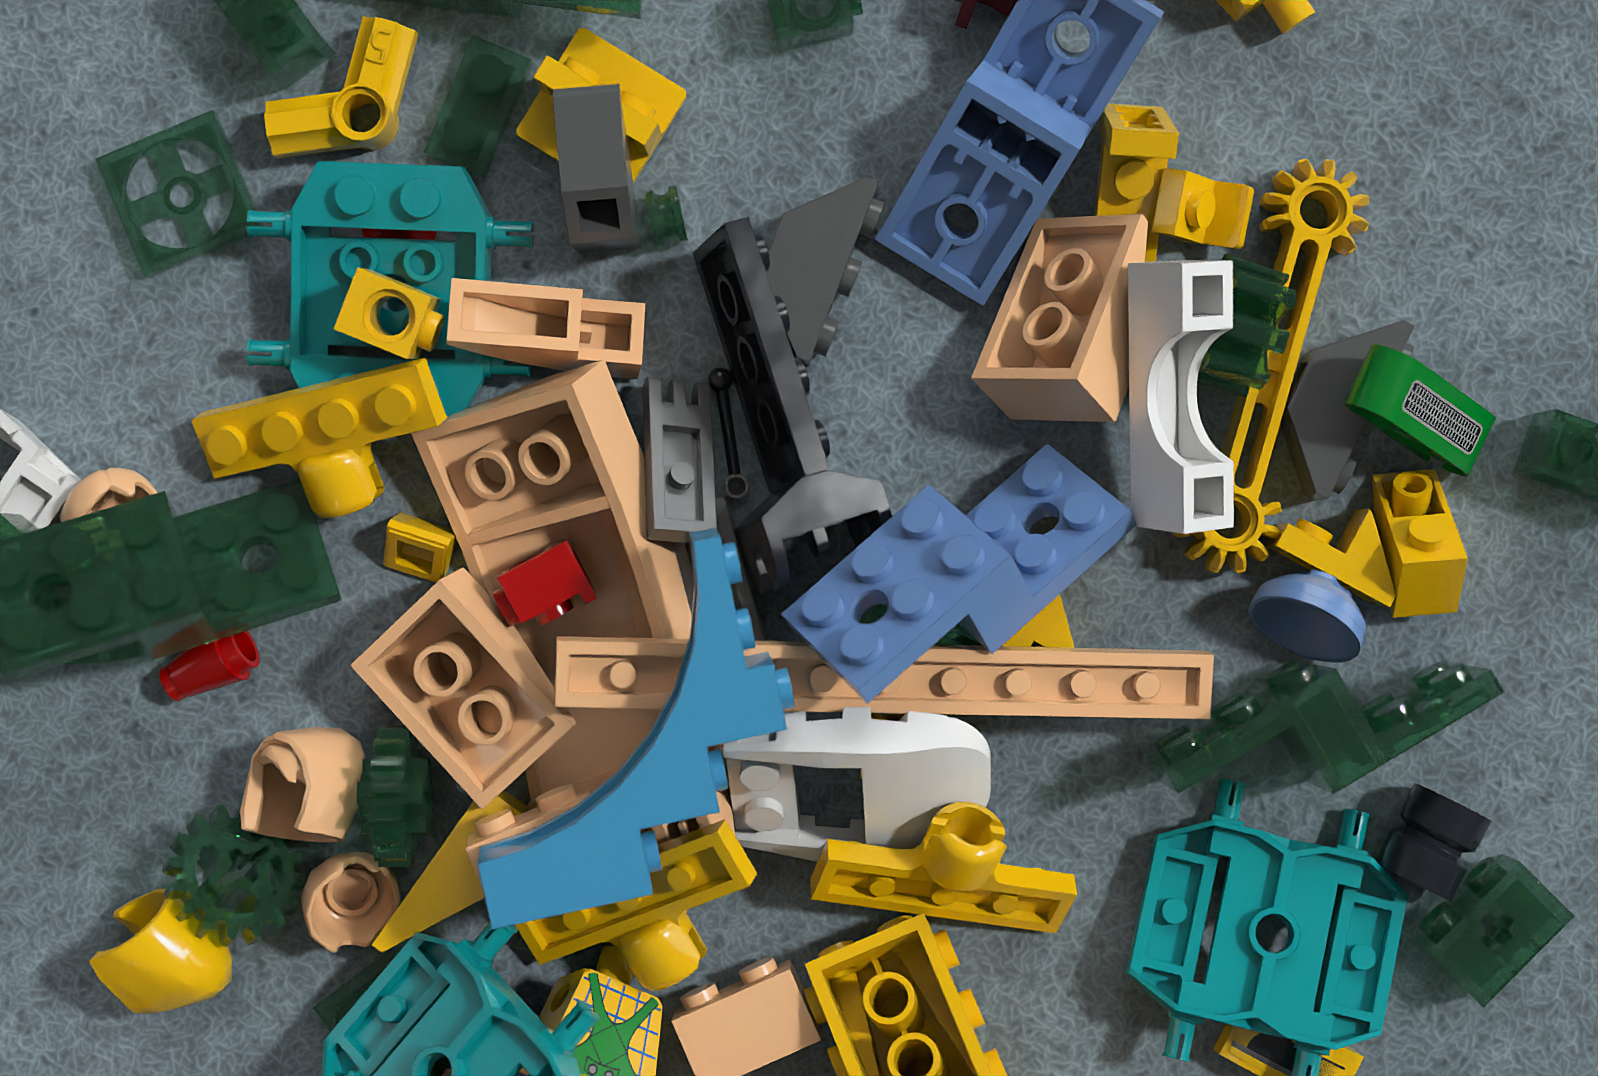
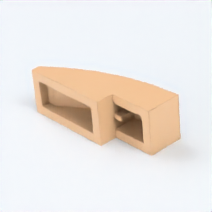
M451 278L447 345L508 361L562 371L605 360L611 377L638 380L643 356L645 303L582 298L583 289Z

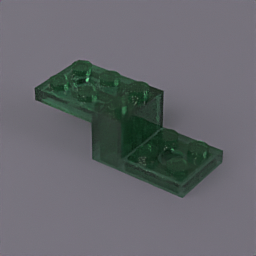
M300 479L179 516L176 515L166 492L162 491L1 540L0 675L6 681H10L137 640H141L152 659L156 660L342 601L314 512L311 510ZM255 545H269L278 551L276 563L265 572L253 573L242 566L244 554ZM60 580L71 585V596L63 607L54 611H44L36 607V595L44 584Z
M1296 659L1285 663L1267 674L1264 680L1268 687L1257 694L1245 698L1244 694L1239 692L1213 706L1210 713L1213 720L1200 728L1191 731L1188 725H1183L1162 736L1154 743L1159 752L1147 758L1146 761L1159 782L1180 793L1278 735L1305 781L1335 794L1503 694L1505 691L1491 669L1469 666L1464 663H1455L1449 666L1448 662L1443 660L1417 673L1412 678L1417 687L1396 699L1392 693H1386L1359 708L1337 669L1312 664L1311 662L1300 665Z

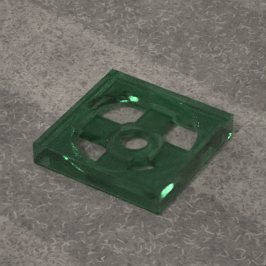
M213 110L95 158L141 271L148 278L247 238V226H264L263 222H247L248 211L258 210L220 118ZM192 140L207 145L221 157L223 164L196 175L186 170L176 144ZM151 155L161 177L157 191L131 202L126 190L130 173L138 160ZM179 183L189 184L194 191L192 202L185 207H177L171 201V190ZM233 189V203L229 216L219 231L213 235L203 210L207 206V199ZM167 216L177 219L189 246L186 248H169L158 245L145 236L142 227Z

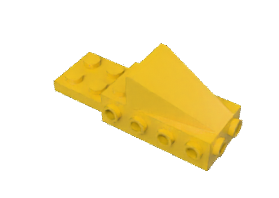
M924 913L915 917L904 915L894 918L881 925L877 929L878 933L857 942L846 940L833 944L822 950L818 954L819 958L805 963L813 985L805 988L804 993L817 1024L820 1025L828 1022L836 1045L828 1048L827 1051L837 1076H1007L996 1048L983 1052L974 1031L975 1028L985 1025V1022L971 989L968 988L958 993L949 969L959 966L960 963L946 930L943 929L933 933Z

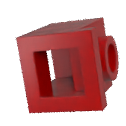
M567 537L499 572L497 579L502 588L493 592L497 605L510 626L519 622L522 624L536 617L540 626L545 625L571 611L574 606L569 598L579 593L585 604L597 599V592Z

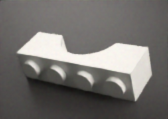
M1174 260L1128 263L1130 510L1137 523L1135 527L1182 534L1234 527L1233 461L1221 453L1209 439L1202 425L1197 405V379L1203 357L1210 345L1220 335L1233 328V261Z

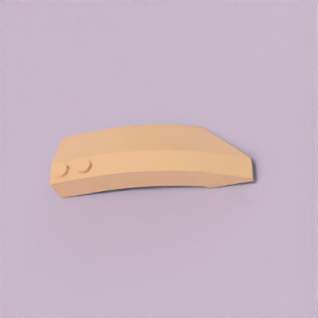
M605 360L548 376L449 415L438 427L411 433L460 545L470 575L495 602L493 592L502 588L497 579L499 572L565 537L570 541L597 592V599L585 604L579 593L569 598L574 606L571 611L545 625L540 626L536 617L522 624L519 622L514 625L554 689L556 685L557 636L689 639L691 611L674 545L670 541L647 540L644 456ZM567 707L576 724L525 770L531 798L526 807L530 810L537 808L538 805L535 799L538 796L566 784H572L575 792L588 786L591 792L596 790L620 769L648 735L662 709ZM724 743L708 746V752L718 749L721 750L728 782L726 758H724L723 755ZM729 782L728 789L716 791L720 812L641 829V833L654 830L657 845L726 819L735 834Z

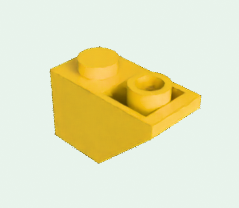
M1436 470L1372 474L1375 523L1396 593V597L1390 607L1393 618L1457 613L1468 557Z

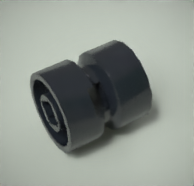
M1414 783L1402 806L1403 811L1400 815L1407 827L1405 831L1389 832L1376 861L1380 866L1452 902L1467 872L1465 865L1459 858L1462 853L1476 851L1492 821L1437 792Z

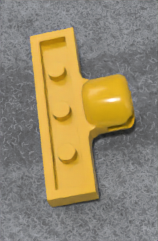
M425 357L204 411L193 418L191 422L214 479L271 465L288 464L298 473L311 510L320 518H333L364 509L372 504L375 498L383 494L385 486L371 452V442L438 427L447 419Z
M969 801L955 802L941 808L934 815L921 844L913 849L902 850L862 844L856 841L827 839L810 878L812 900L919 915L924 913L926 916L1048 933H1057L1077 896L1074 874L1047 871L1041 868L1000 864L999 862L1007 848V845L1002 842L1005 837L1004 826L993 812L982 805Z
M726 819L657 845L662 870L650 873L652 895L515 924L539 965L600 942H610L619 948L639 984L650 991H658L677 984L698 969L699 960L706 955L707 947L687 915V910L749 887L757 872Z

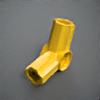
M362 16L345 84L340 92L265 101V128L273 157L281 159L356 148L376 151L390 144L399 129L398 110L419 36L417 31L394 21L379 17ZM366 104L378 105L380 108V119L377 125L366 132L354 131L352 117L355 111Z

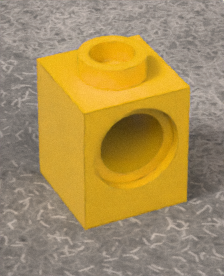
M357 267L333 329L403 358L418 359L422 349L429 352L433 349L440 335L445 316L437 313L441 298L370 269ZM394 297L401 299L409 310L408 325L397 335L388 333L382 327L379 318L383 304Z

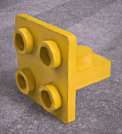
M582 27L577 30L559 61L547 55L535 73L534 79L540 91L518 125L516 133L519 138L558 161L553 89L620 84L634 184L685 102L687 94L684 88Z

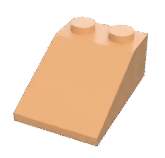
M1142 214L1039 218L1034 223L971 377L1010 420L1116 422L1129 388L1128 263L1145 262L1148 221Z
M464 567L440 579L350 665L481 809H484L576 724L567 707H555V689L514 625L510 626L497 603Z

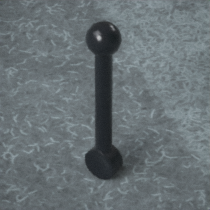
M718 367L710 372L708 384L712 390L716 391L729 477L724 482V490L729 497L739 499L747 494L749 482L745 476L741 475L728 392L733 383V377L727 369Z

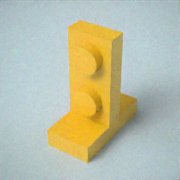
M1108 103L1098 120V130L1102 137L1094 216L1142 214L1148 221L1145 262L1156 261L1159 234L1151 232L1163 168H1167L1168 158L1176 159L1179 132L1164 107Z

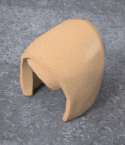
M325 727L281 731L266 737L252 756L240 809L241 829L264 836L298 841L326 843L345 841L365 786L367 767L361 741L341 728Z

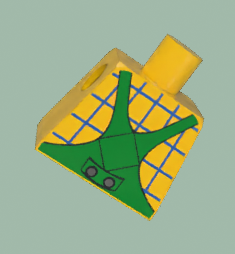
M616 946L602 947L596 970L583 968L560 977L554 984L539 1015V1019L548 1028L555 1030L573 1009L576 1002L581 1000L588 1004L594 1010L593 1012L597 1013L600 1017L599 1022L594 1024L575 1047L576 1052L573 1056L577 1059L581 1076H655L663 1006L657 997L631 986L634 974ZM522 1067L519 1071L526 1075L529 1074V1072L524 1067Z

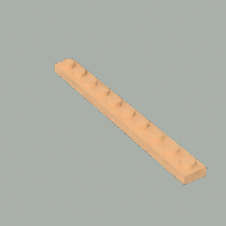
M557 636L555 707L662 709L674 688L689 639ZM755 641V648L743 650L744 656L768 652L774 663L775 670L787 668L795 707L784 709L783 711L843 712V707H871V713L906 714L908 711L957 715L1210 719L1214 655L1203 650L1001 646L991 654L983 646L933 645L868 704L805 642Z

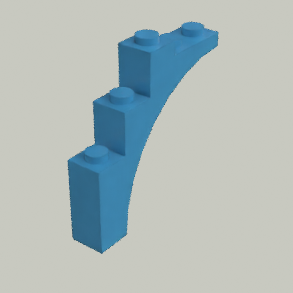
M716 528L689 533L694 575L690 636L674 688L648 735L613 776L576 806L530 831L480 846L478 868L492 929L652 895L650 873L662 870L655 831L641 833V829L720 812L716 791L728 789V782L721 750L708 752L707 747L787 730L783 710L795 707L787 668L775 670L774 663L768 652L744 656L743 650L755 648V640L748 609L735 610L730 586L731 584L742 582L739 559L735 543L722 544L721 536Z

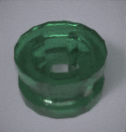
M668 186V191L663 195L654 193L653 189L645 191L656 246H665L666 240L671 237L679 239L680 243L688 241L677 186Z

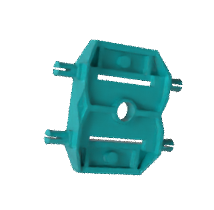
M317 161L292 209H288L287 212L248 211L247 222H271L273 224L272 226H247L248 237L286 238L287 241H291V336L286 341L248 339L246 351L272 353L246 355L248 366H284L287 370H290L298 387L302 388L417 360L401 357L330 355V345L376 347L333 329L358 267L370 269L385 276L389 274L399 275L407 281L409 286L441 298L437 313L444 315L445 318L433 349L455 350V360L427 358L426 360L446 416L470 408L487 378H492L494 375L530 377L532 365L508 364L506 362L508 360L447 345L451 278L490 281L492 249H496V246L529 248L534 246V236L509 235V232H534V221L497 220V217L492 216L465 167ZM332 227L457 232V241L331 236ZM383 305L379 314L382 327L392 335L401 333L409 322L408 307L406 306L401 311H393Z
M1219 778L1214 812L1209 816V821L1157 834L1153 838L1125 974L1163 1008L1169 1011L1168 1017L1171 1019L1162 1056L1189 1062L1196 1024L1202 1025L1203 1019L1294 1041V1048L1297 1050L1291 1076H1318L1322 1055L1329 1056L1330 1049L1337 1050L1382 1035L1408 894L1373 857L1368 856L1369 852L1362 850L1368 819L1370 818L1369 813L1358 812V810L1343 809L1338 842L1333 848L1291 840L1263 830L1243 826L1244 821H1239L1238 817L1246 784L1239 781L1233 783V780ZM1219 856H1223L1229 859L1203 984L1193 982L1217 864ZM1267 915H1274L1280 918L1288 930V940L1285 946L1275 953L1265 951L1256 939L1257 924Z
M489 922L474 941L463 939L460 943L416 932L324 1039L321 1076H430L433 1065L443 1056H446L451 1063V1076H515L522 1067L529 1072L528 1076H581L577 1059L573 1056L576 1052L575 1047L594 1024L599 1022L600 1017L597 1013L593 1012L594 1010L588 1004L578 1000L573 1009L555 1030L548 1028L491 966L494 963V956L512 935L518 931L515 925L492 929L491 922Z

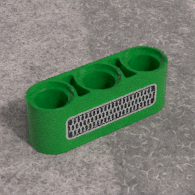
M1380 344L1371 345L1343 403L1347 409L1418 457L1429 461L1432 456L1444 462L1441 467L1442 469L1464 477L1469 476L1496 420V417L1491 412L1418 360L1403 352Z

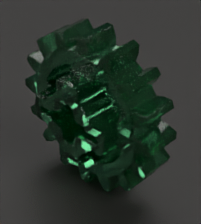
M382 726V728L377 729V739L373 740L374 758H363L360 782H357V805L359 806L361 818V834L363 836H371L370 843L374 845V861H378V867H410L411 864L415 863V852H418L419 849L418 835H428L430 833V818L432 811H434L435 800L431 777L430 757H421L420 750H417L418 739L406 726Z
M218 805L209 815V822L199 814L196 815L186 826L188 834L179 833L169 846L178 856L169 857L162 867V873L176 877L177 880L171 883L164 891L165 899H182L184 906L180 909L176 918L179 922H182L194 916L199 921L195 937L202 939L211 929L219 931L221 946L228 947L235 940L238 932H241L248 946L253 945L262 937L263 928L270 934H275L285 924L283 915L291 916L301 905V901L292 893L300 892L308 879L307 876L294 872V868L306 858L305 851L289 852L286 844L290 839L264 836L242 830L240 809L236 812L234 818H230L225 806ZM198 855L200 858L197 864L203 870L202 884L198 886L195 874V864ZM248 864L252 865L244 877L237 878L235 881L231 879L222 886L218 885L227 875L226 872L230 873L236 869L241 870ZM270 864H272L274 870L275 886L268 879ZM220 908L233 909L237 913L228 912Z

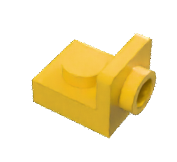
M1163 168L1151 232L1183 242L1239 250L1243 247L1254 189L1245 184L1215 181L1187 170Z

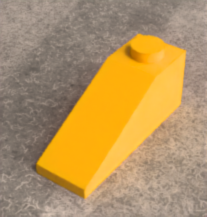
M505 790L484 809H481L473 801L375 939L372 946L380 952H384L412 937L416 932L420 933L485 898L465 849L468 835L477 832L474 824L480 819L505 809H511L515 817L529 811L530 809L526 807L527 805Z

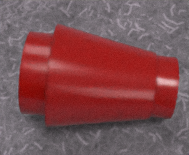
M234 621L226 626L216 623L171 660L168 665L162 667L159 670V678L166 693L173 700L179 702L187 697H193L247 680L250 677L251 670L260 664V655L252 636L240 623Z

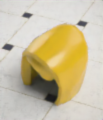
M155 889L115 910L113 918L124 924L134 936L115 948L98 951L89 961L99 980L132 1013L153 1014L184 1008L211 999L232 981V954L223 935L207 918L166 889Z

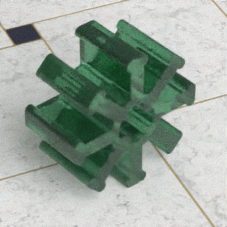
M1224 254L1222 261H1233V328L1220 335L1206 351L1200 365L1197 383L1247 397L1249 386L1261 390L1270 378V373H1268V350L1280 354L1285 350L1290 332L1277 328V324L1289 309L1295 307L1296 290L1284 286L1289 279V274Z

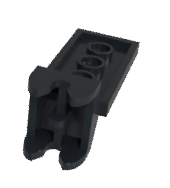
M749 217L724 223L693 252V257L769 493H771L734 529L749 576L757 591L763 595L773 592L774 587L776 590L790 585V572L783 541L806 535L809 548L815 557L828 554L830 552V545L825 528L846 522L851 538L857 548L892 517V513L881 481L826 471L829 469L826 457L830 455L828 435L823 424L819 420H814L806 397L810 392L808 373L801 359L793 357L786 335L790 330L788 311L782 298L778 295L774 296L766 273L770 267L766 243L759 233L754 234Z

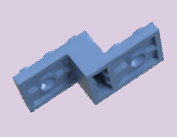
M1018 0L984 60L968 78L875 240L984 306L1161 19L1164 11L1146 0ZM1066 20H1075L1082 23L1090 35L1089 47L1081 52H1070L1064 49L1056 37L1057 25ZM955 203H962L971 207L978 217V228L971 232H962L952 227L947 219V207Z
M1047 443L966 516L928 484L781 615L790 628L868 704L956 624L963 627L984 648L993 654L1131 531L1137 523L1129 508ZM1046 517L1059 518L1057 525L1046 534H1029L1031 527L1040 519ZM888 604L887 612L877 622L872 624L859 623L863 613L873 605Z

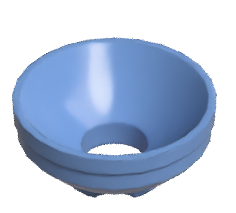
M1315 569L1304 573L1295 571L1293 574L1266 581L1259 587L1248 608L1250 620L1262 635L1299 656L1316 661L1341 663L1354 659L1362 648L1367 631L1365 620L1353 600L1352 592L1343 587L1333 575Z

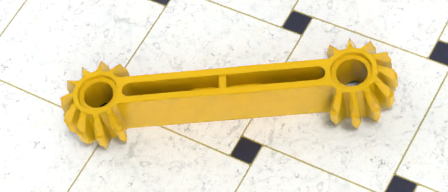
M1308 159L1299 160L1294 164V176L1281 170L1272 178L1273 185L1278 193H1265L1259 201V204L1264 209L1277 213V215L1270 216L1259 223L1260 231L1268 233L1279 229L1282 234V240L1221 453L1233 461L1234 506L1240 513L1241 524L1238 531L1229 538L1222 537L1216 530L1186 534L1172 532L1176 538L1187 537L1193 534L1196 537L1184 551V556L1188 560L1197 559L1209 549L1205 561L1206 570L1209 572L1218 573L1224 564L1225 558H1227L1229 567L1234 573L1245 572L1247 565L1245 551L1255 560L1264 561L1268 558L1269 553L1258 538L1276 539L1281 534V529L1265 524L1266 515H1276L1282 511L1280 502H1268L1261 505L1259 496L1330 247L1344 256L1351 254L1356 249V245L1350 234H1362L1367 231L1369 222L1363 217L1353 214V211L1369 204L1368 195L1358 194L1350 196L1347 189L1355 184L1357 176L1355 173L1349 172L1338 181L1335 180L1336 166L1334 160L1326 159L1323 161L1316 173ZM1304 198L1316 199L1325 207L1327 222L1323 229L1312 228L1302 219L1300 206ZM1299 248H1302L1306 253V260L1286 330H1283L1277 326ZM1255 403H1259L1264 408L1243 482L1238 487L1235 484L1234 477Z

